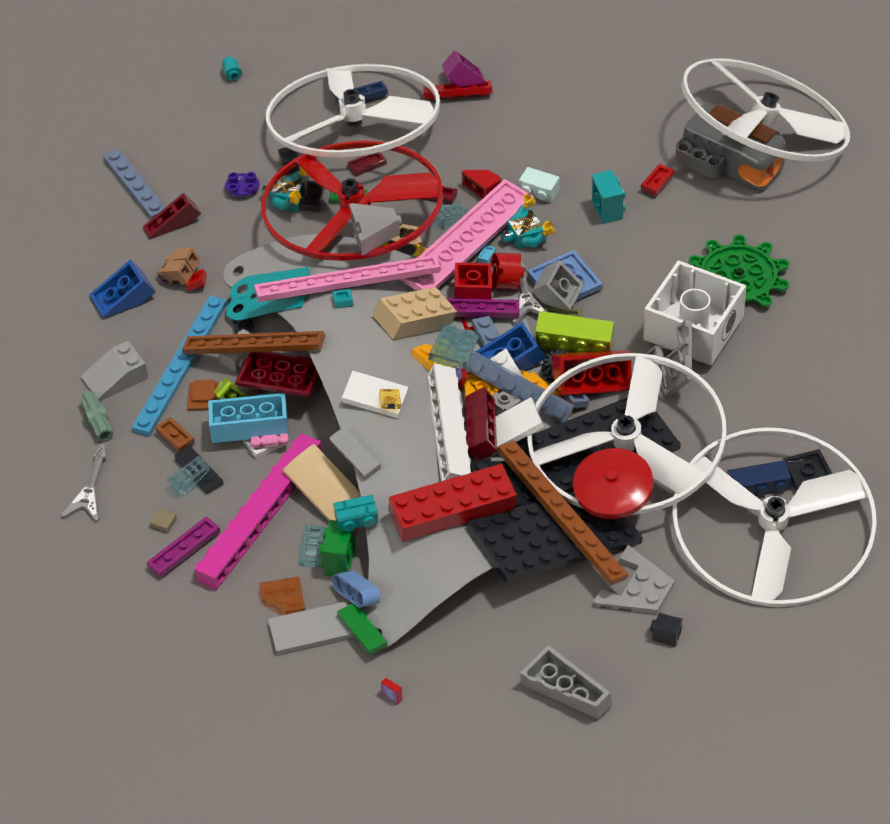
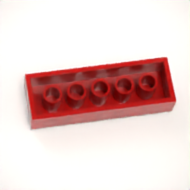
M499 464L389 496L388 511L401 541L404 542L462 525L473 519L515 509L517 494L503 465Z

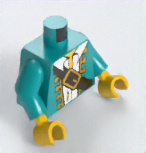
M300 166L299 170L292 176L282 177L275 184L268 196L271 199V206L281 211L298 212L305 192L304 175L308 176ZM265 185L262 187V196L266 188Z
M527 193L523 196L524 205H521L516 213L507 221V231L501 233L503 243L513 241L519 249L526 247L536 248L540 244L546 243L547 235L555 233L553 224L550 221H546L542 225L533 210L528 209V207L536 204V200Z

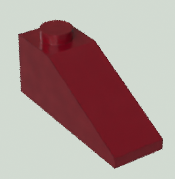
M182 193L147 222L143 228L149 238L153 239L189 225L201 215V212L195 202Z

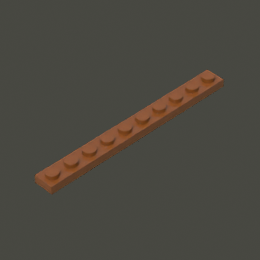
M515 441L499 445L497 449L499 455L607 583L612 586L627 580L628 573Z

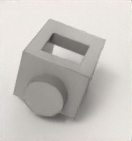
M505 391L501 393L495 392L492 395L495 398L496 416L521 402V400L514 399Z

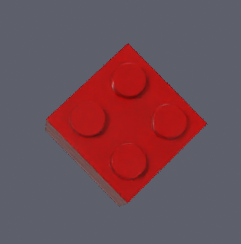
M455 262L454 298L492 299V263Z

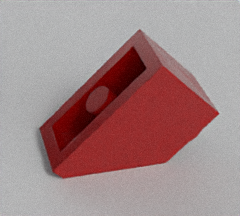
M490 170L462 171V185L482 199L502 182L500 176Z

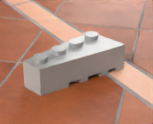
M549 645L520 672L522 686L599 719L612 706L611 694L608 690Z

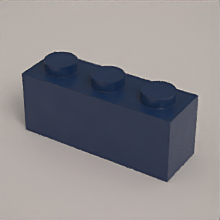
M785 460L727 470V474L755 496L782 493L790 490L791 476Z

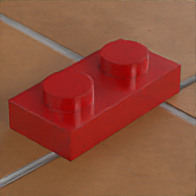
M658 164L641 184V190L657 196L674 176V170Z

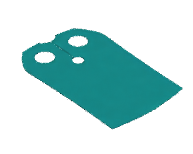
M310 266L244 277L231 288L229 295L231 302L227 305L226 316L233 320H244L302 307L306 295L258 302L257 296L251 299V295L256 294L255 284L309 276ZM243 284L248 286L244 293L237 292L239 286ZM237 304H243L242 311L238 313L233 312V308Z

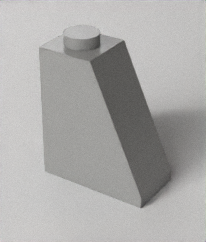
M355 203L349 204L353 234L362 255L367 254L400 234L399 226H402L400 215H396L394 208Z

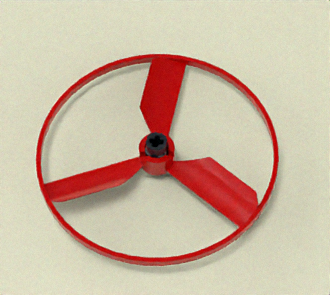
M350 141L331 144L317 149L343 150L367 148L386 142ZM398 146L389 150L415 159L430 172L385 176L365 195L363 185L358 183L356 179L348 178L341 184L316 156L303 154L282 167L269 181L262 196L261 212L264 224L271 236L281 245L298 254L333 261L366 259L401 248L418 238L432 225L443 203L442 181L434 166L423 156L408 148ZM297 165L317 184L338 194L340 210L307 248L297 246L281 237L270 225L266 216V203L271 190L287 172ZM363 196L370 197L371 203L438 198L437 204L429 218L414 232L394 243L373 249L364 255L361 252H320L351 219L349 204H358Z

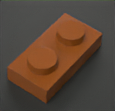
M171 417L155 427L156 432L178 452L195 443L194 437Z

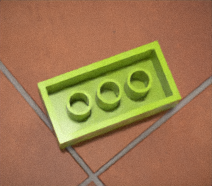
M539 311L535 333L536 342L542 350L558 349L559 352L565 350L564 353L613 350L615 340L614 322Z

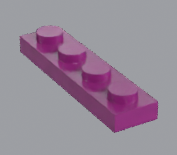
M446 298L457 311L455 317L490 316V318H519L520 314L519 300Z
M206 516L147 561V567L160 578L220 533V527Z

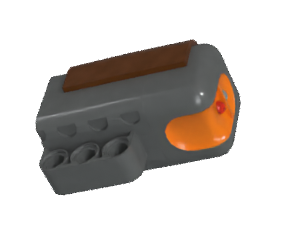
M706 102L702 106L708 114L726 127L743 115L720 104L715 106ZM697 112L686 123L683 137L677 142L675 152L676 162L709 178H717L723 174L758 191L764 190L782 171L785 158L758 151L727 135H723L722 132L706 122ZM759 123L747 137L763 145L783 151L786 150L785 139L780 136L779 132L762 123Z

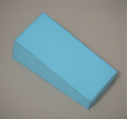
M485 245L477 258V263H490L496 247Z

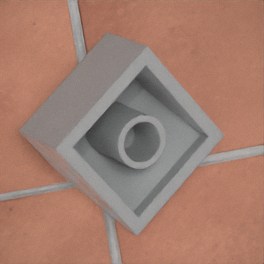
M561 260L545 266L532 292L543 304L569 311L584 284Z

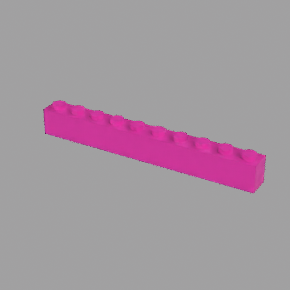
M302 433L297 439L293 440L288 451L282 454L277 465L271 468L270 474L261 481L259 488L250 495L248 502L239 509L237 516L229 522L226 530L218 536L215 544L207 550L204 558L196 564L194 571L197 582L218 590L296 489V485L282 472L283 469L313 444L322 452L321 441Z

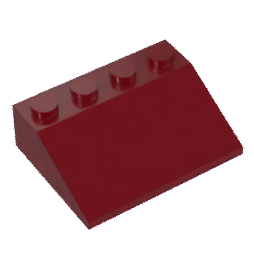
M250 352L235 380V385L310 397L320 389L322 380L312 358L278 352Z

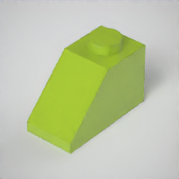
M228 378L220 382L214 391L220 399L248 397L246 393Z

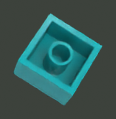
M612 170L592 174L591 201L602 224L622 220L623 212H625L623 200L626 198L624 188L620 187L618 176L615 177Z

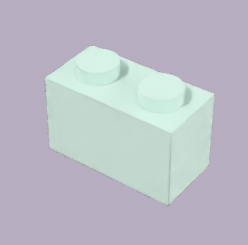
M527 167L519 179V188L534 196L533 198L551 203L560 190V177Z

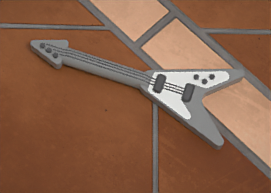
M522 261L521 267H524V277L520 278L522 292L519 298L520 314L519 318H513L514 325H517L528 312H534L538 315L539 311L547 312L528 290L525 275L527 269Z
M101 445L94 454L95 461L87 485L83 487L62 513L63 519L79 510L85 509L96 523L99 522L95 483L102 462L106 460L104 445Z

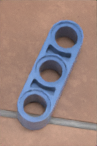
M352 570L333 575L332 584L334 589L357 607L361 608L380 602L381 595L379 589L357 572Z

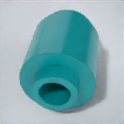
M232 56L223 59L222 69L226 78L230 81L239 79L242 71L237 59Z

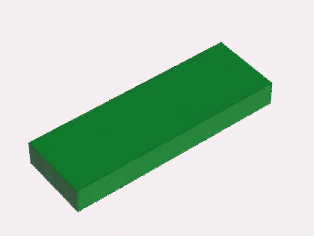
M351 603L337 611L338 617L369 655L388 646L385 638L355 604Z

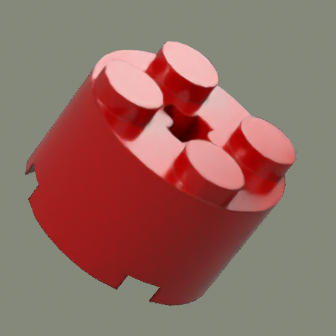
M494 253L490 261L493 267L492 288L519 290L520 278L524 277V267H521V254Z

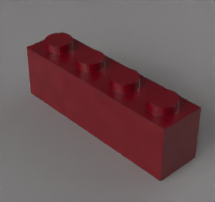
M483 387L465 396L464 405L468 454L472 455L477 461L497 452L495 398Z

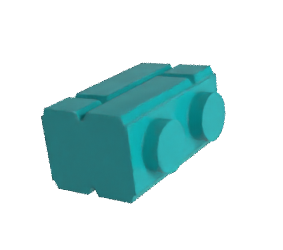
M373 494L333 503L334 515L339 531H352L357 527H371L379 523Z

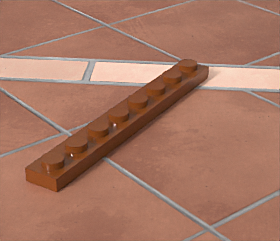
M324 331L187 336L182 351L184 355L321 350L326 335Z

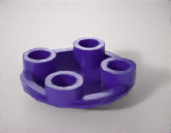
M232 172L228 175V179L225 182V189L234 196H248L258 190L260 183L254 172L239 174Z

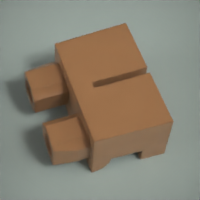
M192 247L175 249L172 255L166 256L164 260L165 266L164 268H159L157 275L161 280H167L170 285L173 281L177 280L181 284H187L201 260Z

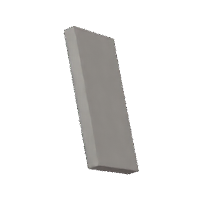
M348 601L269 618L268 623L276 654L281 655L355 638L337 615L338 610L349 605Z

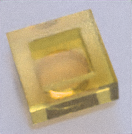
M399 389L379 390L381 409L401 408Z

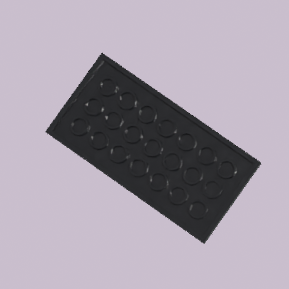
M628 397L532 434L533 452L585 433L612 432L613 422L620 416L625 415ZM657 411L638 419L643 436L671 453L681 448V443ZM528 436L516 443L531 459L528 448ZM612 440L539 466L557 487L565 493L574 491L573 477L576 469L585 458L597 451L616 447Z
M574 491L567 493L575 497ZM539 501L519 506L506 512L467 521L466 528L506 584L587 560L586 556ZM566 501L610 553L624 549L627 545L634 546L642 543V535L628 517L618 519L600 518Z

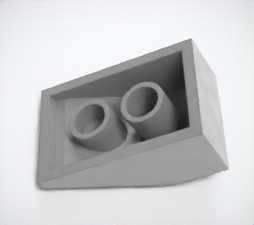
M126 341L111 348L81 375V379L91 392L96 393L98 400L102 401L148 379L146 363L131 343Z

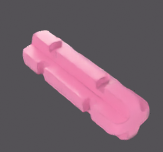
M287 433L280 434V436L274 434L264 435L262 438H259V436L251 437L252 448H258L260 445L268 447L278 446L279 443L281 445L289 444Z

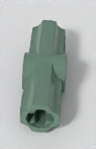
M86 391L80 397V402L85 410L89 427L93 428L98 441H109L114 435L108 422L106 410L103 405L101 406L95 392Z

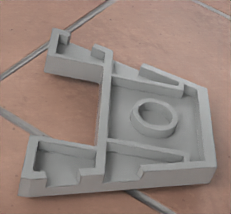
M684 320L676 327L679 346L665 358L678 362L692 370V320ZM655 345L647 352L649 355L664 358L662 346ZM658 364L662 372L660 385L665 396H673L692 380L691 377L674 368Z
M627 545L620 557V563L636 569L633 577L621 596L601 589L593 602V607L601 608V606L611 607L612 610L624 608L631 609V612L657 615L674 587L675 580L631 546Z

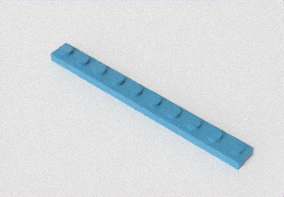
M214 296L208 297L134 422L132 432L148 437L151 436L198 355H184L182 348L187 336L210 335L227 306L226 299Z

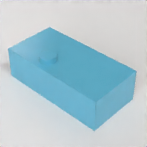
M285 393L208 401L209 429L212 443L248 440L254 436L262 438L264 435L277 434V436H280V434L284 433L289 435Z

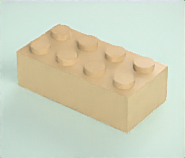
M436 287L380 298L372 316L393 340L449 328L457 311Z

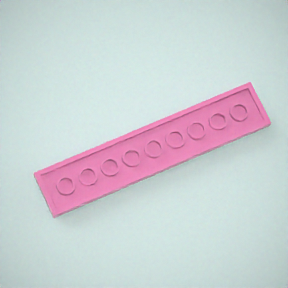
M504 179L418 257L436 255L440 265L439 273L399 280L416 291L433 287L438 289L455 273V262L466 263L507 225V221L516 213L521 205H524L523 196L527 192Z

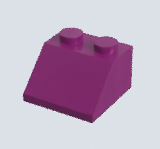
M456 50L442 64L443 73L447 76V81L453 85L456 83L461 87L481 84L486 81L480 68Z

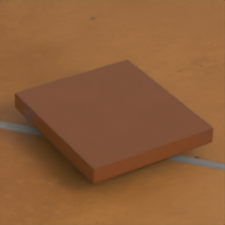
M195 380L193 383H189L188 411L209 410L208 401L219 400L214 391L220 382H215L214 380Z

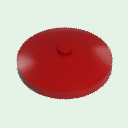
M621 448L604 449L589 455L580 463L573 477L574 494L580 506L588 513L606 519L623 518L639 511L650 499L654 486L653 474L649 464L635 452Z

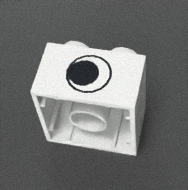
M678 260L644 309L643 340L673 351L679 346L676 327L684 320H692V358L696 361L712 365L744 317L746 285Z

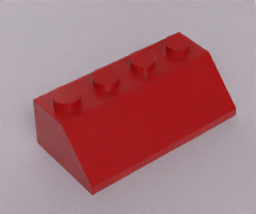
M611 350L552 354V374L554 380H556L568 370L589 360L631 352ZM632 360L604 363L581 371L557 387L559 395L630 390Z

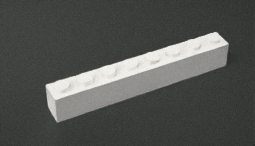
M434 363L427 375L440 478L441 481L472 472L470 470L471 461L468 457V444L466 443V431L464 430V417L462 416V404L460 403V390H458L456 369Z

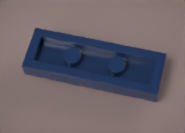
M383 81L354 88L358 90L360 95L364 96L365 101L388 95L387 87ZM334 94L335 101L339 106V98Z

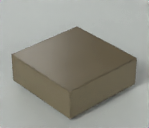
M158 509L150 521V527L168 533L177 516L174 513Z

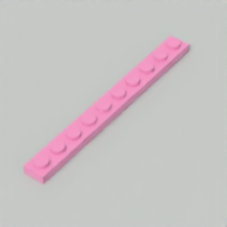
M436 255L255 284L254 288L258 302L439 273L440 265Z

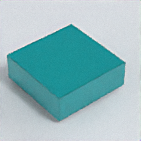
M350 289L332 292L335 308L354 306Z

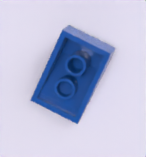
M130 259L89 295L101 315L106 318L142 304L156 291L143 270Z
M523 321L476 351L490 359L507 349L519 370L529 369L545 359V355Z

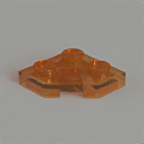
M299 576L259 583L262 603L264 605L274 607L282 615L305 611Z

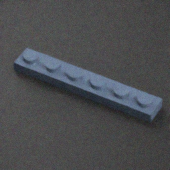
M119 149L103 155L104 161L150 219L165 208Z
M477 352L472 354L466 367L467 371L522 401L531 397L535 405L545 389ZM551 393L541 406L540 411L563 423L568 421L574 405Z

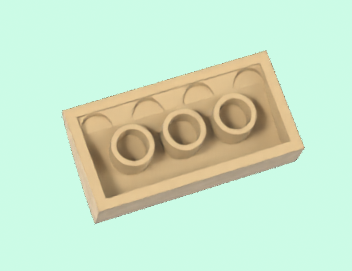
M315 444L299 454L282 471L328 521L336 520L333 503L361 497L357 488Z

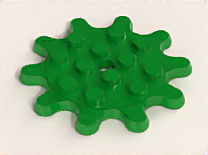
M740 234L735 235L733 242L726 246L721 245L716 240H708L706 248L710 253L707 256L692 255L688 260L692 266L746 285L745 304L755 302L762 308H769L773 299L768 293L771 291L785 292L790 285L787 280L778 276V273L784 272L789 268V261L786 259H772L769 256L773 250V245L770 242H762L760 245L752 247L746 243V237Z

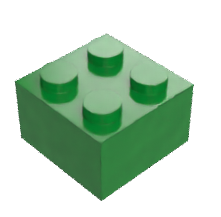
M330 520L328 528H324L323 539L325 540L324 543L320 544L319 555H322L321 567L324 568V576L333 577L334 574L350 571L356 542L354 530L339 531L336 520Z

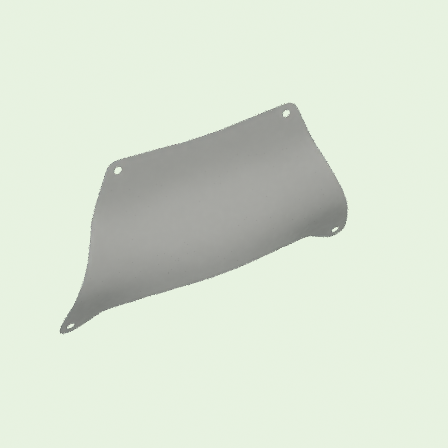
M301 235L285 239L297 246L307 248L317 235ZM336 235L320 252L355 253L361 251L355 238ZM276 241L246 252L231 260L225 266L223 278L225 283L232 287L239 280L250 275L310 266V276L417 257L394 250L386 254L359 260H322L298 254ZM242 266L244 268L243 273L240 276H234V269ZM454 274L438 288L445 298H454ZM399 279L306 294L302 307L277 312L294 327L296 332L324 331L326 337L321 350H308L330 399L340 429L345 426L381 465V468L367 479L355 467L354 470L361 497L373 494L379 523L366 527L369 553L368 581L379 589L381 599L378 604L363 607V613L376 628L382 630V636L387 641L388 646L395 643L435 607L471 580L494 567L466 528L467 523L402 542L388 511L389 496L441 482L427 383L429 371L410 354L412 349L428 344L450 350L463 362L462 365L467 367L472 354L483 347L475 330L465 331L460 317H454L449 328L393 340L372 314L380 298L416 291ZM243 284L237 290L244 293L248 286ZM492 288V299L518 300L515 290ZM350 289L354 306L335 308L332 292ZM256 294L251 295L253 299L256 297ZM524 316L519 323L523 321L528 331L532 335L527 320ZM465 317L468 327L472 326V320L476 319V317ZM491 318L499 335L516 326L513 324V318ZM542 361L529 369L522 370L536 373L549 385L552 382L551 380L546 381V377L542 375ZM352 371L408 387L398 419L341 402ZM461 387V388L459 389V390H460V403L462 404V416L464 417V430L466 431V424H465L466 414H465V409H464L465 401H464L463 387ZM539 410L544 427L534 433L562 422ZM497 452L479 461H504V459ZM468 454L470 461H477L472 455Z

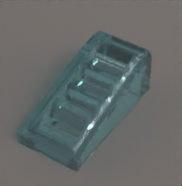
M460 202L442 207L434 223L444 230L458 222L469 210Z
M197 456L172 474L167 480L184 496L211 468L200 456ZM199 464L202 469L199 470L196 466Z
M305 525L299 560L300 566L319 567L321 560L319 548L320 544L324 543L325 540L323 539L325 527ZM305 556H316V558H307Z

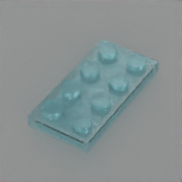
M444 325L430 351L428 360L465 370L480 335L475 334L471 330L464 331L457 329L453 325Z

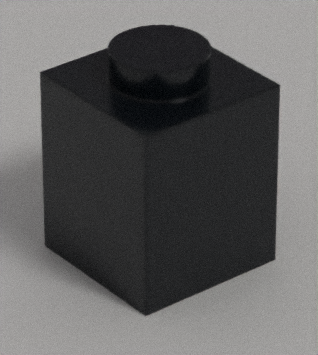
M287 147L278 149L281 168L298 157L297 151ZM299 165L291 169L285 175H290L297 172L299 170Z
M659 612L657 619H653L651 622L652 640L676 647L682 632L683 619Z

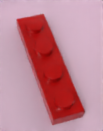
M491 81L461 87L456 83L454 85H434L439 93V97L447 99L454 98L455 96L470 97L475 94L486 96L488 93H492ZM423 86L424 99L435 100L431 90Z

